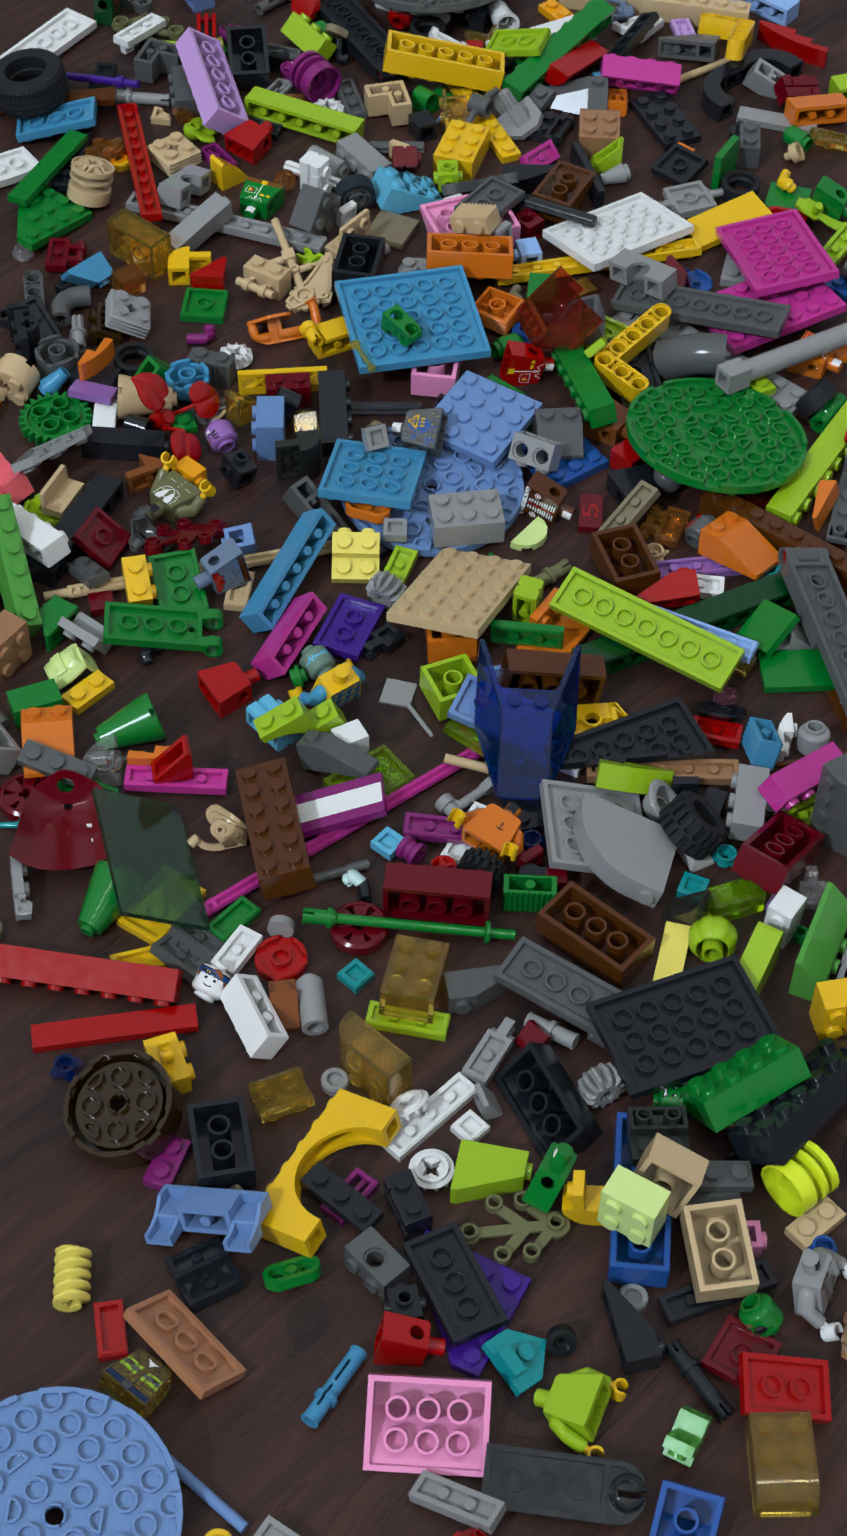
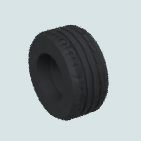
M29 48L12 52L0 59V111L17 119L38 118L55 111L65 102L69 94L68 78L61 58L53 52L41 48Z

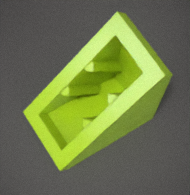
M622 136L591 156L590 163L595 172L604 173L622 163L624 138Z

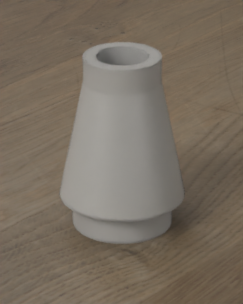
M619 163L606 172L599 174L602 185L605 186L627 183V180L631 179V173L627 163Z

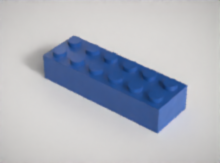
M617 1112L612 1174L618 1164L632 1172L636 1168L632 1167L630 1152H628L627 1113ZM667 1214L666 1221L650 1248L642 1244H635L622 1233L610 1230L607 1280L614 1284L627 1285L635 1283L647 1287H667L670 1272V1215Z

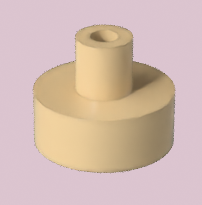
M798 141L788 145V152L784 153L786 161L792 159L797 164L805 160L804 150Z

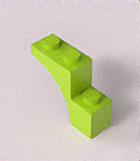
M294 696L254 719L253 722L260 739L267 743L281 736L306 733L308 730L331 733L332 728L347 723L344 713L331 698L309 710L297 696Z

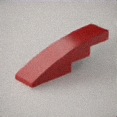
M760 20L757 34L758 40L773 49L791 53L802 59L804 63L820 68L826 66L828 47L813 44L812 38L797 35L796 29Z

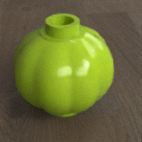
M706 915L696 920L689 929L688 947L694 955L704 962L716 961L731 956L737 948V929L725 917Z

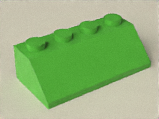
M827 882L795 962L788 994L811 1002L816 982L829 981L831 974H837L841 962L837 957L839 953L844 954L847 946V939L845 938L847 934V898L831 882Z

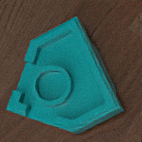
M506 1329L481 1346L516 1397L543 1379L546 1339Z

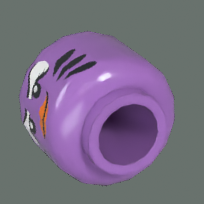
M215 419L209 423L205 430V437L213 451L225 454L235 448L238 436L230 421Z

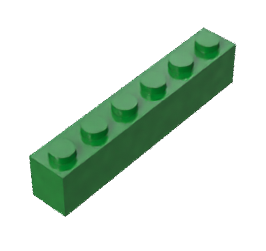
M577 336L553 343V353H550V357L553 358L554 366L557 368L559 377H562L565 388H568L571 399H574L576 407H580L583 421L588 422L591 429L618 422L615 403L592 362L584 353L585 350Z

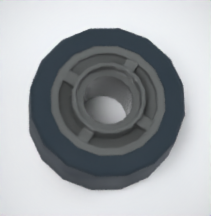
M362 174L346 176L339 181L335 188V194L341 196L340 207L353 200L357 203L356 213L369 209L376 199L371 179Z

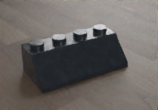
M529 1042L494 1077L542 1159L550 1145L546 1148L532 1132L531 1123L537 1118L545 1117L543 1123L536 1127L539 1135L545 1139L548 1136L556 1137L552 1142L558 1144L567 1143L576 1154L585 1151L604 1133L551 1046ZM556 1124H559V1125H558V1129H557V1131L555 1132V1131H554V1130L556 1129V1128H555V1125H556Z

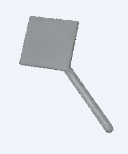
M387 678L379 702L408 708L429 737H433V732L411 705L417 684Z

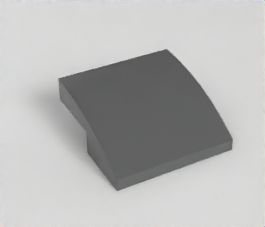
M186 915L171 925L169 932L154 942L149 952L168 967L183 970V978L191 983L201 965L204 963L211 965L210 961L225 943L190 916Z

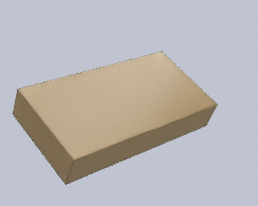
M249 571L252 581L226 591L223 604L224 610L243 611L251 598L255 572Z

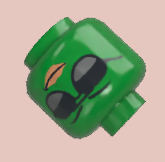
M752 1293L746 1296L740 1304L739 1319L754 1334L761 1337H771L780 1330L784 1319L783 1312L770 1295L766 1293Z

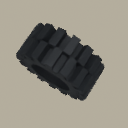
M470 847V849L465 850L456 868L480 869L493 872L492 894H494L504 879V873H507L506 865H503L502 859L497 860L498 856L495 853L491 855L487 849L484 852L481 847H477V849Z

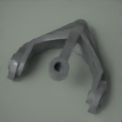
M149 505L139 507L131 519V537L128 543L133 552L138 551L146 542L140 535L145 538L159 537L157 536L156 529L147 517V512L150 510ZM173 544L163 546V552L168 551Z

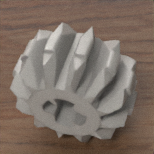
M386 570L384 572L378 571L374 574L366 586L367 595L372 598V602L384 605L385 610H389L407 589V586L402 583V579H398L395 574L392 575Z
M601 1062L596 1067H591L588 1072H583V1077L577 1081L579 1085L577 1089L581 1097L593 1109L599 1106L604 1108L609 1103L613 1104V1101L620 1098V1094L626 1090L618 1070L611 1062L605 1064Z

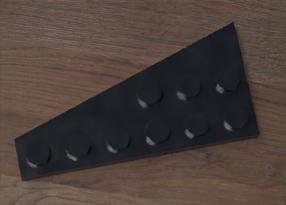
M681 697L545 745L544 752L555 770L598 767L599 759L638 764L715 757L713 746Z

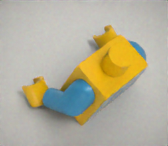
M348 658L346 662L338 664L335 668L320 675L310 693L303 692L302 687L297 686L293 690H288L290 699L297 696L303 704L313 707L329 698L338 707H341L361 695V684L365 681L366 677L364 672L355 667L350 658Z

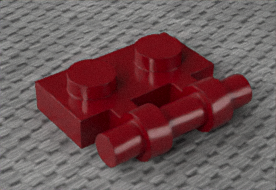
M50 238L45 260V271L66 272L68 267H74L83 262L87 254L86 242L80 240L78 244H71V238Z

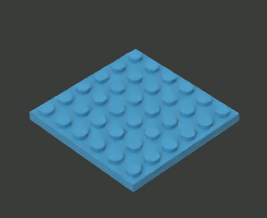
M462 265L335 281V291L359 375L491 357V348ZM397 304L417 322L422 331V338L407 347L403 346L390 332L385 333L381 329L382 312Z

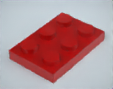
M741 1352L738 1355L741 1416L828 1424L832 1421L828 1360Z

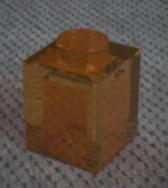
M134 262L111 271L113 289L124 290L133 296L146 291V274Z

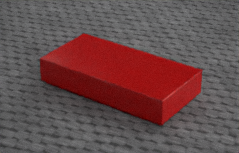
M123 1299L93 1303L99 1362L129 1357L126 1321L123 1318L125 1313Z

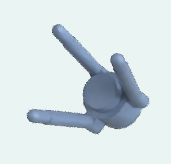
M605 0L619 5L615 9L612 22L627 21V18L634 16L633 6L627 5L626 1Z

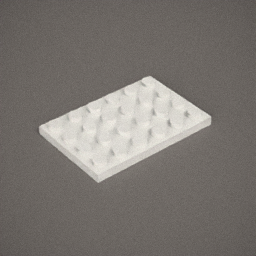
M639 192L587 212L598 217L597 224L593 228L567 220L543 229L542 237L593 272L608 267L609 261L624 248L641 254L693 233L694 225L646 194Z

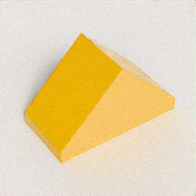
M213 154L210 156L211 181L222 191L246 181L248 176L237 166Z

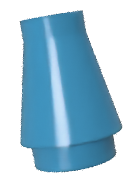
M60 366L57 370L40 380L38 389L45 397L46 392L50 395H54L55 391L59 393L66 380L70 377L69 371L65 367Z

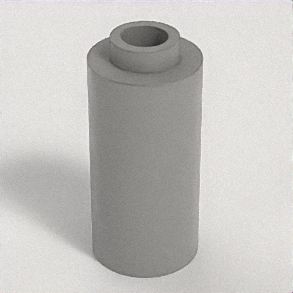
M312 145L307 150V152L311 150L319 153V155L329 157V167L332 168V176L340 179L348 176L349 163L317 145Z
M312 973L304 974L296 981L302 1032L310 1036L320 1035L329 1029L323 980Z

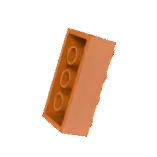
M427 232L426 269L462 265L466 277L477 280L492 278L499 281L512 279L514 258L512 236Z

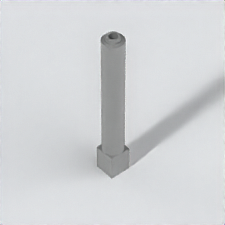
M847 322L745 360L737 357L718 364L715 384L729 395L750 387V382L845 347L847 346Z

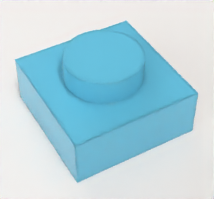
M387 826L370 841V848L391 861L395 857V851L399 842L404 837Z

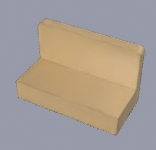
M61 464L39 493L42 513L58 519L63 518L65 511L71 508L75 503L76 497L85 490L84 483L68 478L66 465Z

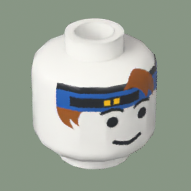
M216 961L212 965L202 964L192 982V987L195 989L194 994L212 1004L214 1000L220 1001L222 990L232 979L226 973L229 968Z

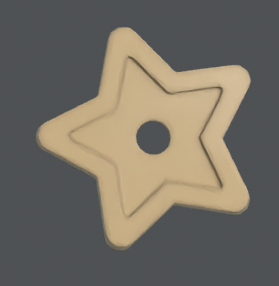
M658 543L647 545L655 561H662L669 554V550H665Z

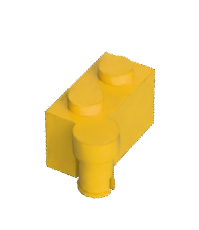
M343 316L319 324H315L312 320H307L300 325V333L308 340V345L318 360L352 349Z

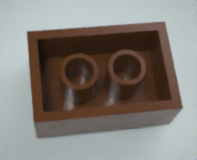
M636 523L591 532L589 553L603 581L637 596L660 580L661 571Z

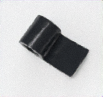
M128 414L123 428L153 430L152 420L148 418L149 415L138 416Z

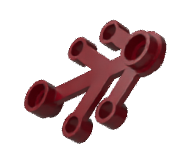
M189 518L177 520L178 529H170L169 524H160L156 526L157 536L171 537L161 540L155 536L146 538L144 553L147 556L162 554L163 546L176 542L178 543L179 550H190L198 537L200 544L208 545L213 543L214 538L224 537L223 529L228 528V525L222 522L221 519L210 520L208 524H192Z

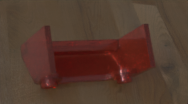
M561 266L520 304L515 313L526 336L536 348H579L585 339L603 322V319L580 297L571 306L568 305L584 289Z

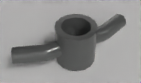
M492 88L484 96L473 93L467 103V111L470 113L464 122L473 123L477 116L485 119L490 117L494 108V100L492 98L499 94V88Z

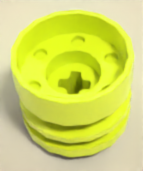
M810 1140L784 1166L766 1165L762 1168L761 1172L763 1184L773 1201L783 1211L795 1217H800L817 1204L818 1200L824 1199L829 1193L836 1190L840 1182L833 1162L818 1145Z

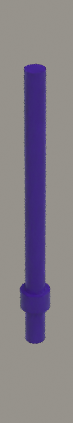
M66 72L68 80L114 85L116 88L122 89L126 87L140 88L141 84L140 80L127 79L125 76L108 77Z

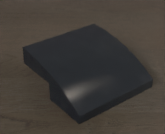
M218 1235L164 1260L175 1285L192 1313L245 1288L243 1278L233 1265L228 1251H225Z

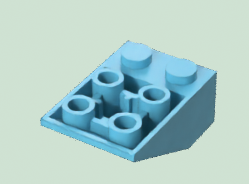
M379 166L371 180L376 193V201L381 210L401 214L420 210V205L442 200L433 181L427 176L419 177L408 171L401 172L393 167Z

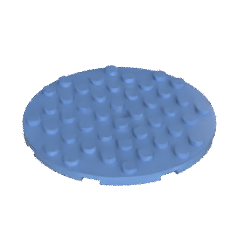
M392 426L388 427L389 445L406 448L401 442V436H393ZM442 446L440 457L427 454L410 510H398L390 507V518H407V542H383L384 523L374 524L350 516L348 518L360 532L364 528H372L375 532H379L380 543L388 549L394 550L395 546L398 545L417 550L418 556L435 557L442 548H434L428 519V495L498 489L505 518L506 532L520 513L521 502L524 496L522 470L520 466L515 464V460L508 458L509 451L495 468H491ZM428 486L436 487V490L428 488ZM341 500L342 505H343V508H344V511H345V502H346V501H342V500ZM489 543L453 546L452 548L469 552Z
M63 1386L38 1388L39 1390L18 1396L13 1395L0 1401V1536H181L183 1500L174 1462L159 1435L134 1410L111 1399L108 1395L93 1390ZM59 1508L63 1511L64 1518L61 1524L50 1525L46 1522V1514L50 1509Z

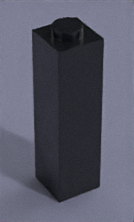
M90 426L93 433L87 437V442L81 444L82 457L91 459L139 462V454L161 459L163 452L167 451L170 453V440H166V431Z

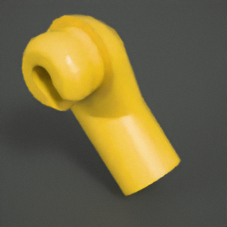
M783 169L777 180V186L783 191L786 190L789 194L793 193L797 185L790 178L791 172L788 169Z

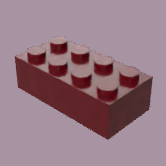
M781 810L742 843L731 870L736 872L740 878L759 885L763 891L777 895L783 885L788 886L815 860L826 835Z
M386 862L383 883V911L387 918L484 927L485 922L490 917L493 872L480 869L468 870L456 867L446 868L405 864L402 862Z

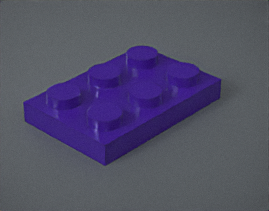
M340 593L314 639L313 646L323 645L331 655L344 659L350 658L351 661L359 662L365 651L364 644L371 640V633L376 630L385 614V606Z

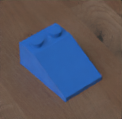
M664 1479L649 1536H718L727 1496Z

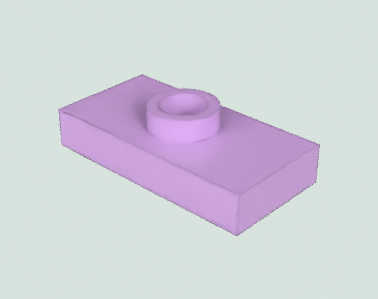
M689 18L670 20V27L674 36L696 34Z

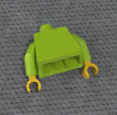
M584 1367L569 1374H558L554 1379L551 1390L538 1388L534 1394V1405L543 1408V1413L549 1422V1428L564 1444L578 1454L584 1453L585 1456H591V1453H596L599 1457L603 1458L605 1453L601 1446L593 1445L590 1447L587 1444L595 1439L610 1397L616 1402L625 1400L626 1393L619 1391L617 1388L626 1391L628 1382L624 1378L611 1381L610 1376L590 1367Z

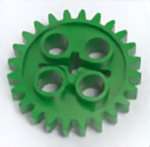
M55 391L54 395L46 392V397L38 394V400L29 399L30 404H24V409L20 410V416H18L20 432H23L24 438L28 437L29 443L35 441L36 446L89 424L91 426L93 423L91 408L88 407V402L68 397L66 391L62 395H59L58 391Z

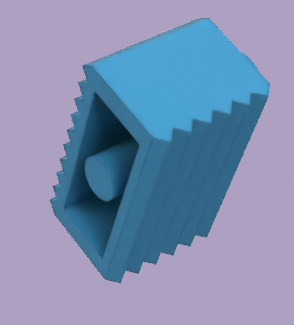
M750 717L749 722H747L748 726L745 727V734L742 735L743 739H741L746 751L745 753L751 765L770 768L772 771L778 760L783 743L780 736H778L779 734L773 721Z

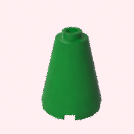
M147 693L141 694L96 727L97 733L93 734L98 747L104 746L105 750L161 741L167 738Z
M100 860L95 865L77 921L80 926L79 930L89 937L94 935L100 936L144 889L140 887L142 882L134 874L121 866L117 870L111 868L112 862Z

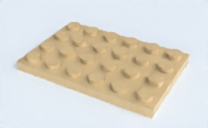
M452 547L442 548L387 611V621L478 639L513 596L521 575L528 576L531 573V564L516 559H502L495 555H480L474 551H459Z

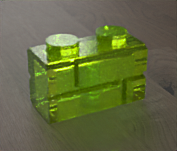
M741 878L707 888L704 906L709 915L722 916L730 921L747 916L750 913L754 914L763 911L766 892L752 881Z

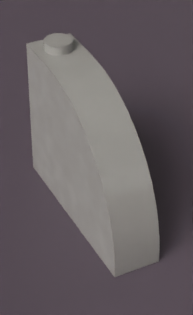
M585 791L576 807L573 818L575 841L584 861L612 889L643 905L654 908L664 892L677 847L667 837L661 824Z

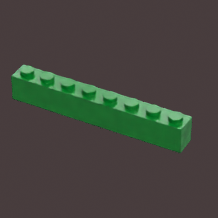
M604 0L588 1L580 12L577 11L569 22L566 21L558 32H554L550 36L540 56H527L522 64H518L510 75L507 74L503 78L502 89L509 88L516 101H522L531 94L538 83L542 85L546 83L544 78L552 62L588 40H593L613 21L616 8Z

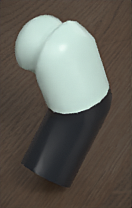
M354 869L348 870V873L343 874L342 881L345 885L357 887L359 901H372L368 879Z

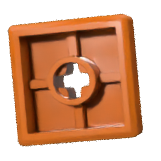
M489 286L475 301L483 327L491 329L497 334L505 335L525 312L526 300Z

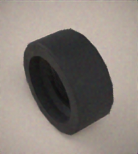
M420 16L411 21L410 34L428 37L429 33L421 32L430 31L433 26L446 34V24L442 19L435 16Z
M733 170L726 173L721 182V188L724 192L722 199L728 202L750 191H753L759 198V178L746 170ZM743 186L748 188L749 190H736L732 187Z
M130 342L116 349L113 363L114 367L121 368V374L133 377L141 365L129 366L124 364V362L130 359L145 360L148 355L155 357V353L147 344Z
M825 377L810 388L794 406L805 418H808L825 405L836 394L838 389Z

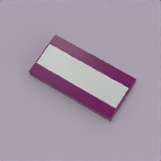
M381 772L295 796L305 838L387 816L384 777Z

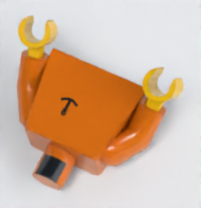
M510 802L504 809L494 803L489 804L485 808L469 812L453 808L446 819L447 821H454L456 829L463 826L462 842L475 849L481 847L484 852L487 849L491 855L495 853L498 856L497 860L502 859L505 863L509 856L511 857L510 860L514 862L516 856L523 852L524 833L521 831L522 822L517 818L521 814V809L513 802Z

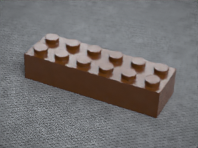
M285 757L235 770L258 882L265 901L316 888L293 784Z

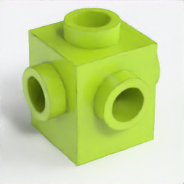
M437 160V171L433 173L434 184H438L439 192H442L441 185L463 182L462 170L458 171V160Z

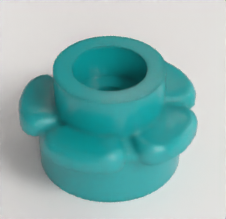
M722 844L717 847L716 852H713V861L717 862V865L721 868L732 867L737 857V851L732 845Z

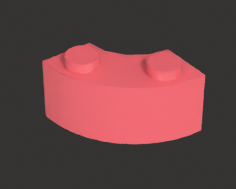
M0 452V494H10L12 502L17 505L35 490L26 474H23L22 471L14 474L10 466L11 464Z

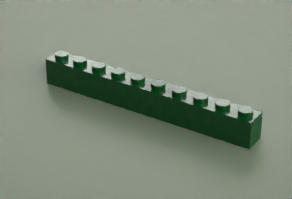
M781 572L754 582H748L735 589L727 590L716 596L705 598L697 603L686 605L673 612L729 631L743 626L764 599L784 609L793 607L794 603ZM606 636L580 644L571 650V653L603 655L607 676L652 660Z

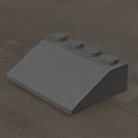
M847 753L823 764L809 826L826 835L822 843L824 847L847 857Z

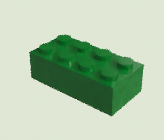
M773 1033L761 1037L755 1045L739 1050L733 1058L726 1062L715 1064L711 1071L690 1079L687 1085L680 1088V1091L687 1102L692 1117L717 1133L811 1077V1073L800 1048Z

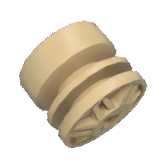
M83 155L73 158L70 170L71 179H69L67 189L68 198L72 202L86 207L99 208L108 205L112 191L110 185L113 182L115 170L113 164L95 156Z

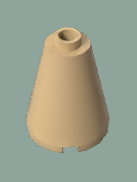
M119 374L118 419L124 420L128 414L145 416L154 413V410L147 409L141 402L131 376ZM168 387L169 392L167 397L164 398L166 405L163 409L166 408L172 411V406H177V393L173 392V388Z

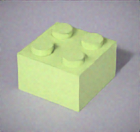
M618 1164L601 1191L597 1221L601 1222L605 1228L611 1231L616 1230L627 1236L633 1243L642 1244L650 1248L666 1221L671 1191Z

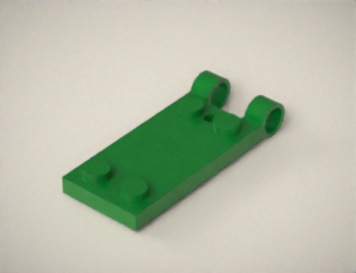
M105 601L103 644L204 652L206 656L215 658L223 654V640L219 636H202V625L209 630H219L223 627L224 615L219 609L206 610Z

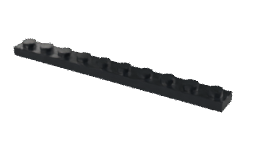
M98 62L93 75L115 77L118 71L117 64ZM89 83L88 89L112 87V85ZM97 106L96 126L104 106ZM92 126L89 129L74 130L87 134L88 141L54 176L50 184L52 189L67 192L68 182L71 179V161L77 156L86 155L96 126Z

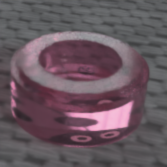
M725 686L721 693L714 690L713 701L720 705H734L738 701V691L730 686Z

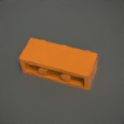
M842 93L786 98L784 115L791 125H796L797 127L847 122V99Z

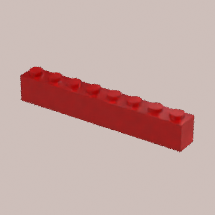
M0 944V983L11 984V979L21 980V986L37 988L38 983L48 984V990L64 992V987L74 988L75 994L90 996L92 990L101 992L100 997L117 1000V994L128 996L127 1001L143 1003L144 998L153 999L154 1005L170 1007L171 1002L179 1003L183 970Z

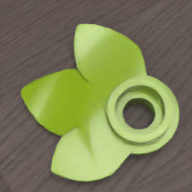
M201 117L191 119V122L185 123L183 127L185 137L191 140L199 139L206 143L216 142L213 135L220 133L213 129H207L203 125Z

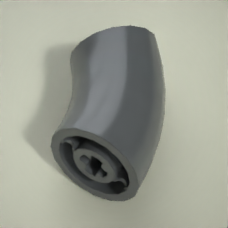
M693 333L658 341L653 349L655 367L659 374L667 380L694 375H716L717 365L724 362L728 334Z

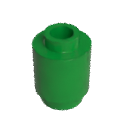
M796 125L787 127L783 132V143L789 145L798 141L804 153L813 144L811 135Z
M514 332L496 338L494 342L490 343L493 357L502 360L507 340L524 342L522 337Z

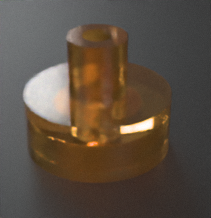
M283 169L276 172L274 183L284 185V191L290 190L295 186L296 178L291 170Z

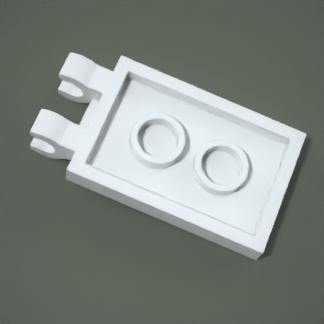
M24 146L0 153V188L20 182L39 162Z

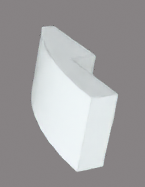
M114 400L110 406L95 403L92 426L116 428V422L118 421L117 400Z
M786 713L777 730L783 746L776 763L783 762L784 757L789 756L792 739L797 737V723H793L792 713Z

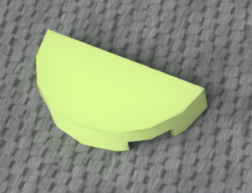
M539 516L536 517L511 541L510 548L522 551V549L533 548L535 550L541 547L547 540L548 527L545 521Z

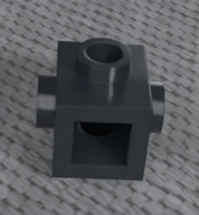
M243 448L227 452L223 456L219 468L222 476L227 479L234 489L253 483L258 470V466Z
M401 1283L388 1288L387 1300L382 1301L383 1313L389 1311L423 1320V1312H427L424 1294H418L416 1284L408 1285Z

